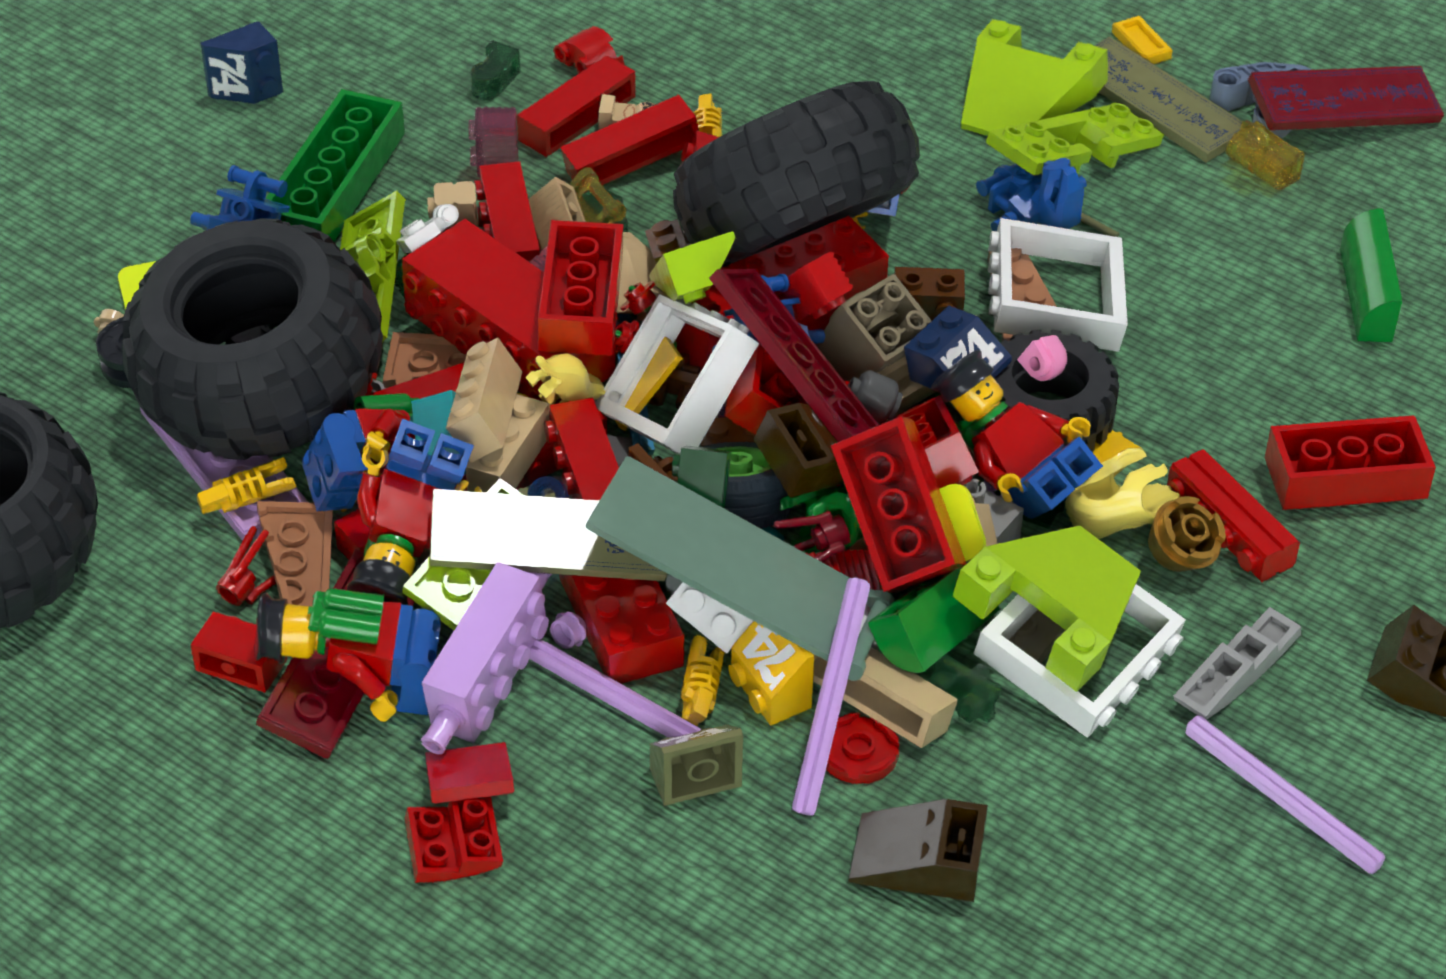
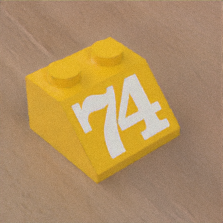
M753 621L732 646L731 665H729L728 671L735 686H741L748 695L753 710L757 714L761 713L769 725L772 726L812 708L814 655Z

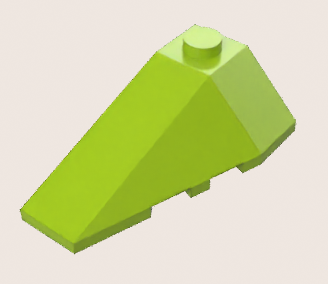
M731 231L663 254L650 273V280L654 281L655 286L673 301L683 298L685 304L705 298V291L709 290L713 285L709 277L717 269H721L735 240L734 232Z

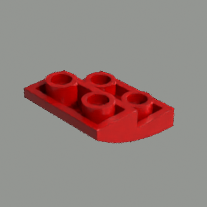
M491 796L451 801L448 807H407L404 818L415 883L461 879L502 867L503 857Z

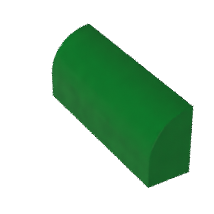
M1378 208L1365 211L1348 223L1343 233L1340 252L1357 341L1393 342L1402 304V296L1384 209Z
M961 567L914 586L867 623L879 649L892 664L902 670L919 673L926 671L1000 610L999 606L982 620L952 597L960 570L963 568Z

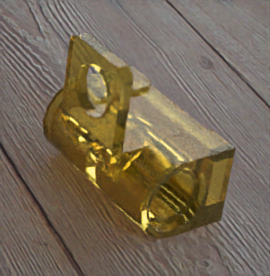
M1249 120L1243 121L1241 129L1230 139L1226 148L1228 157L1276 190H1282L1300 180L1305 153L1276 136L1258 121L1254 123Z

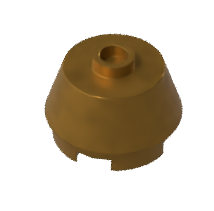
M1184 496L1168 501L1158 509L1148 537L1149 548L1157 562L1169 570L1181 572L1204 568L1211 565L1219 556L1221 543L1226 538L1224 524L1217 512L1212 515L1205 507L1199 505L1200 499Z

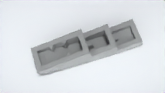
M1269 607L1251 627L1245 625L1228 645L1222 642L1173 696L1174 700L1196 715L1202 716L1206 720L1250 687L1301 636V626Z

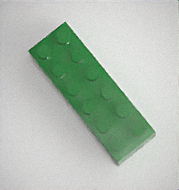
M341 89L278 181L284 180L288 185L284 197L280 198L276 194L269 193L265 198L290 206V211L282 213L280 220L282 222H289L290 225L302 224L309 228L311 227L330 236L335 241L343 229L344 221L351 217L405 134L402 102Z

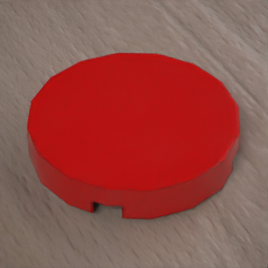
M849 713L838 717L826 771L837 779L852 784H869L885 778L894 770L899 759V738L896 732L871 717H859L860 713Z

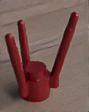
M830 511L816 516L774 522V527L777 529L816 524V527L811 529L812 538L793 547L800 551H805L814 546L819 551L825 549L824 552L815 557V559L822 563L833 555L845 551L844 545L850 543V534L844 519L839 514L832 517Z

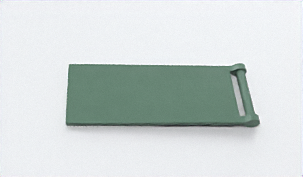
M627 456L587 520L585 528L828 661L849 577ZM869 590L866 603L871 610L857 639L848 679L851 681L862 678L866 669L865 659L875 639L867 622L895 602L894 597L888 592Z

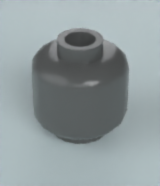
M868 370L861 374L859 379L853 377L848 384V387L878 424L885 422L887 419L892 420L895 417L903 396L901 392H898L899 387L895 380Z

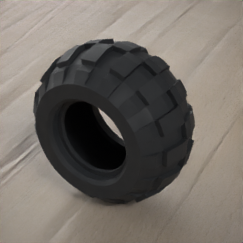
M260 218L253 221H233L215 226L183 240L174 246V249L165 257L157 260L146 272L139 283V289L133 294L131 302H128L123 317L122 348L124 370L135 398L144 413L180 444L203 453L212 452L215 456L225 459L247 460L252 456L265 455L268 458L291 453L292 449L312 442L314 436L321 428L324 419L329 414H343L344 411L354 410L356 397L365 396L368 384L371 382L373 373H377L383 341L381 331L382 315L367 275L345 248L340 250L330 236L311 227L309 228L302 224L290 225L289 222H282L279 219ZM281 323L270 332L258 338L237 344L220 345L227 339L245 330L265 324Z
M0 392V628H10L31 618V615L35 614V611L41 606L52 604L73 583L74 574L78 572L81 564H86L95 536L98 497L90 463L69 431L65 432L52 415L26 400H14V398L7 397L6 393Z

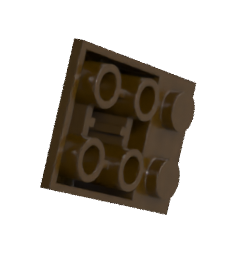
M796 403L767 410L754 437V441L790 498L844 484L831 445L837 443V440L808 404Z
M1416 605L1411 606L1385 626L1367 681L1400 704L1446 717V627Z
M942 799L862 813L849 883L974 902L988 805Z

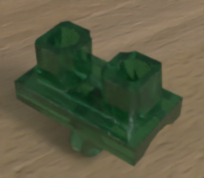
M947 654L936 662L934 674L928 679V682L958 699L955 708L958 716L969 723L977 718L989 723L995 718V705L1002 688L988 680L989 667L979 663L973 669H970Z

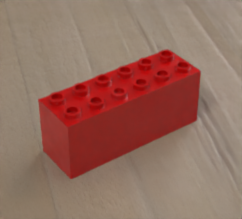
M847 216L721 269H756L759 275H764L766 278L775 277L778 274H785L788 277L830 251L834 253L833 258L838 259L837 264L842 266L841 271L845 272V277L849 278L848 283L853 285L852 290L843 295L847 301L859 292L865 291L887 278L889 255L850 216ZM714 284L709 290L705 291V298L694 301L710 312L714 310L725 316L724 311L733 309ZM773 291L779 300L787 299L784 292ZM840 306L816 320H813L811 315L800 320L794 309L793 312L795 320L799 324L806 325L809 330L822 329L824 331L829 323L830 316ZM732 315V316H725V317L728 318L729 320H730V318L734 319V316H733V315ZM687 323L684 324L675 339L678 352L689 354L690 365L700 367V372L709 359L713 346L717 345L720 340L719 337Z
M467 219L461 220L402 258V279L405 293L404 306L410 317L418 319L429 327L434 334L449 341L462 354H467L468 350L479 342L484 341L488 343L499 338L522 370L517 391L529 398L542 401L538 396L540 394L538 389L545 382L540 380L532 387L526 376L531 371L541 369L536 363L537 356H542L546 360L554 355L565 354L538 351V314L544 272ZM614 337L613 356L568 354L580 359L589 374L604 382L612 376L616 369V338ZM558 399L554 404H558L562 399Z

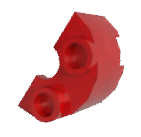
M596 26L580 31L553 48L554 57L569 67L575 63L578 73H581L605 56H609L624 65L623 56L617 57L609 43L613 38L603 29Z

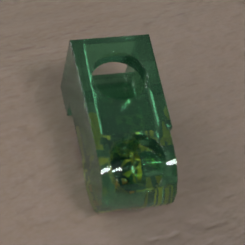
M493 40L490 41L485 47L486 58L471 68L472 95L479 100L496 98L521 73L519 49Z

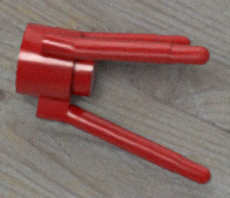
M255 526L250 527L227 571L217 582V592L232 605L240 606L244 600L252 605L259 595L276 584L273 575L255 587L256 576L247 568L268 537L269 532L267 530H263L248 550L257 532Z

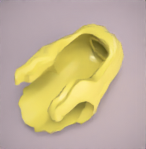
M1128 448L1113 458L1102 462L1103 467L1067 496L1065 507L1066 513L1074 527L1080 525L1096 538L1101 539L1124 529L1153 524L1158 509L1164 503L1179 498L1180 495L1171 491V487L1168 485H1161L1159 483L1148 484L1167 474L1168 469L1165 464L1159 467L1148 464L1138 470L1129 472L1122 486L1116 484L1114 479L1115 472L1147 457L1142 448Z

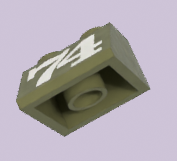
M727 724L649 743L650 771L664 806L742 787L743 733L741 728Z

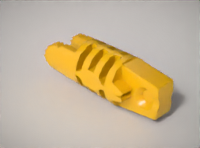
M712 94L699 95L698 108L693 112L697 118L699 131L721 137V108L715 107L712 102Z
M279 458L253 467L250 470H244L212 482V488L197 493V502L202 514L219 509L226 513L296 488L293 477H286L265 484L264 478L278 474L287 468L288 465L285 458Z
M701 635L694 636L692 639L683 688L681 690V699L683 700L682 718L695 726L703 722L707 715L714 710L725 652L718 646L712 650L709 657L705 656L707 640Z

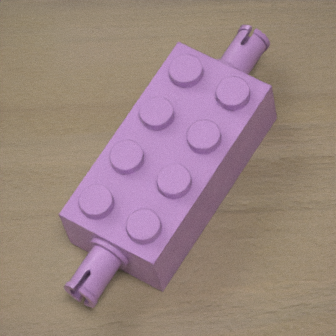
M497 561L422 681L431 723L426 734L421 738V743L427 750L435 754H443L452 736L475 743L481 731H486L493 720L494 709L500 700H505L509 695L512 680L517 671L524 669L527 665L531 653L530 647L534 645L535 639L541 640L547 631L549 620L545 614V595L542 594V589L552 574L526 572Z

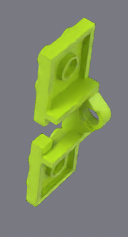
M1112 103L1107 106L1092 107L1084 111L1038 121H1028L1024 124L989 131L986 144L1033 176L1042 174L1045 162L1056 161L1059 158L1070 159L1071 167H1074L1078 174L1081 165L1089 163L1091 155L1108 167L1113 168L1117 163L1119 155L1160 146L1164 134L1155 129L1150 121L1139 118L1129 112L1130 109L1121 103Z
M397 190L344 221L340 250L345 248L370 280L382 315L381 331L383 341L388 337L399 245L396 241L401 237L400 230H402L405 198Z

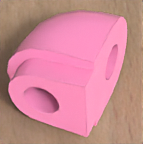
M1051 335L1032 341L1017 360L1031 377L1039 381H1047L1059 376L1063 372L1067 364V352L1057 335Z

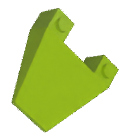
M992 19L977 36L961 120V129L988 136L989 131L1005 128L1006 126L1020 125L1028 121H1038L1073 112L1092 100L1107 83V49L1093 46L1089 43L1078 42L1064 59L1023 49L1021 26Z
M1079 525L984 547L960 570L952 597L984 620L1013 591L1019 594L1066 630L1054 641L1045 668L1077 692L1101 668L1141 571Z

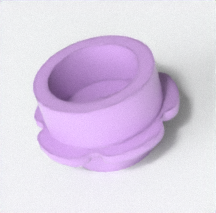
M569 611L559 613L550 627L554 641L565 649H569L574 645L581 646L587 636L584 620L579 615Z

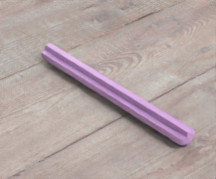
M849 578L847 580L792 804V809L796 813L803 815H814L816 812L865 611L870 584L860 578Z
M535 639L534 645L530 647V660L666 737L674 738L701 730V728L542 639Z
M1197 715L1188 722L1185 731L1187 736L1369 874H1374L1381 868L1385 855L1202 716Z

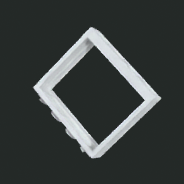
M1000 218L997 231H991L988 247V251H991L988 272L992 273L988 288V294L992 295L988 314L994 315V332L1011 335L1023 333V335H1028L1031 330H1041L1042 333H1051V330H1058L1063 335L1070 336L1071 333L1078 335L1083 342L1087 343L1090 341L1097 345L1099 349L1119 352L1128 325L1122 238ZM1011 248H1020L1022 250L1021 254L1100 266L1103 314L1012 300Z
M659 294L604 388L605 394L597 399L596 407L614 421L617 420L627 426V428L677 454L681 453V448L684 446L699 447L759 343L747 335L749 332L747 326L738 323L732 318L729 320L714 310L710 312L695 302L693 304H685L683 298L673 301ZM687 323L719 337L720 340L669 427L665 428L627 409L625 405L664 336L674 343L684 324Z
M1136 584L1125 612L1156 635L1094 702L1090 701L1080 692L1074 691L1042 664L1009 641L1017 630L1038 610L1019 594L981 631L974 654L1088 738L1099 725L1101 727H1104V725L1108 726L1117 712L1115 708L1120 702L1126 705L1131 701L1138 691V683L1143 677L1146 680H1150L1159 669L1162 663L1160 659L1165 653L1169 656L1174 654L1176 647L1184 639L1180 632L1186 619Z

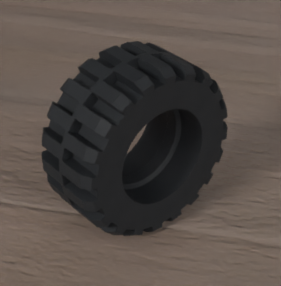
M1031 330L1028 335L1019 333L1013 335L1009 342L1006 339L1001 342L1012 357V362L994 378L1003 389V397L1000 402L1004 401L1008 405L1003 410L1004 412L1018 402H1022L1025 405H1031L1068 421L1075 417H1082L1091 424L1089 437H1082V440L1091 451H1094L1095 442L1102 445L1107 440L1108 432L1111 433L1114 426L1119 392V376L1109 357L1103 351L1099 353L1097 345L1090 341L1087 343L1083 342L1080 336L1072 333L1070 336L1063 335L1058 330H1051V333ZM1057 335L1066 349L1067 364L1059 376L1047 381L1036 380L1028 374L1017 359L1032 341L1039 340L1040 337ZM1050 392L1064 396L1067 399L1046 400L1034 397L1029 393ZM1066 436L1065 438H1063V441L1065 442V443H1064L1065 446H1067V445L1069 444V443L1067 442V436Z

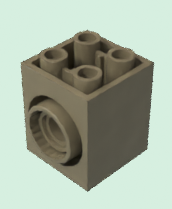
M892 274L843 303L830 316L829 323L824 329V342L815 345L844 381L850 382L853 377L859 379L865 371L872 370L878 373L905 357L904 346L931 322V319L897 276Z

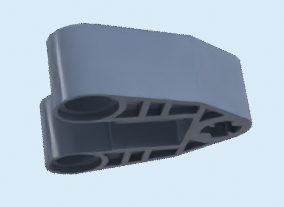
M1261 62L1218 69L1213 74L1209 100L1226 111H1232L1256 102L1250 139L1253 143L1260 146H1272L1292 130L1269 131L1247 79L1252 72L1311 69L1302 65Z

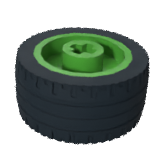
M724 442L703 447L732 451L726 510L760 529L773 526L775 521L784 520L789 516L791 508L780 511V500L788 496L756 443Z

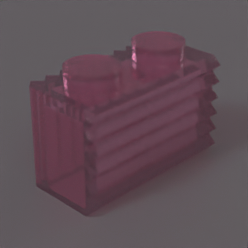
M493 106L491 108L477 107L475 120H469L468 133L469 140H475V146L470 148L471 166H477V177H480L479 166L519 161L516 108H501L500 106L497 108Z

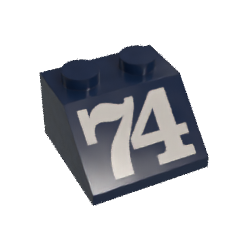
M259 21L200 43L207 92L210 98L255 104L283 93L277 40Z
M952 306L946 307L904 346L910 380L930 389L933 381L942 372L976 350H980L982 352V359L994 367L991 373L993 378L1012 362V357L978 316Z

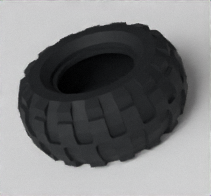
M857 81L842 84L765 114L695 151L674 172L677 183L676 189L673 190L674 210L691 244L731 231L734 232L735 240L722 265L728 266L847 216L854 218L903 192L919 176L915 163L920 157L919 138L905 106L892 93L884 92L879 82Z

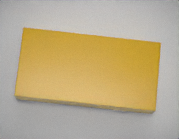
M1140 16L1113 23L1112 33L1124 46L1152 64L1172 58L1173 50Z

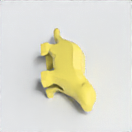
M568 353L554 355L546 360L542 356H537L536 363L541 369L531 371L526 376L532 387L540 380L545 382L538 389L540 392L538 396L543 402L549 403V405L554 404L560 398L562 400L559 403L592 397L594 400H597L605 394L604 386L600 379L589 374L582 361Z

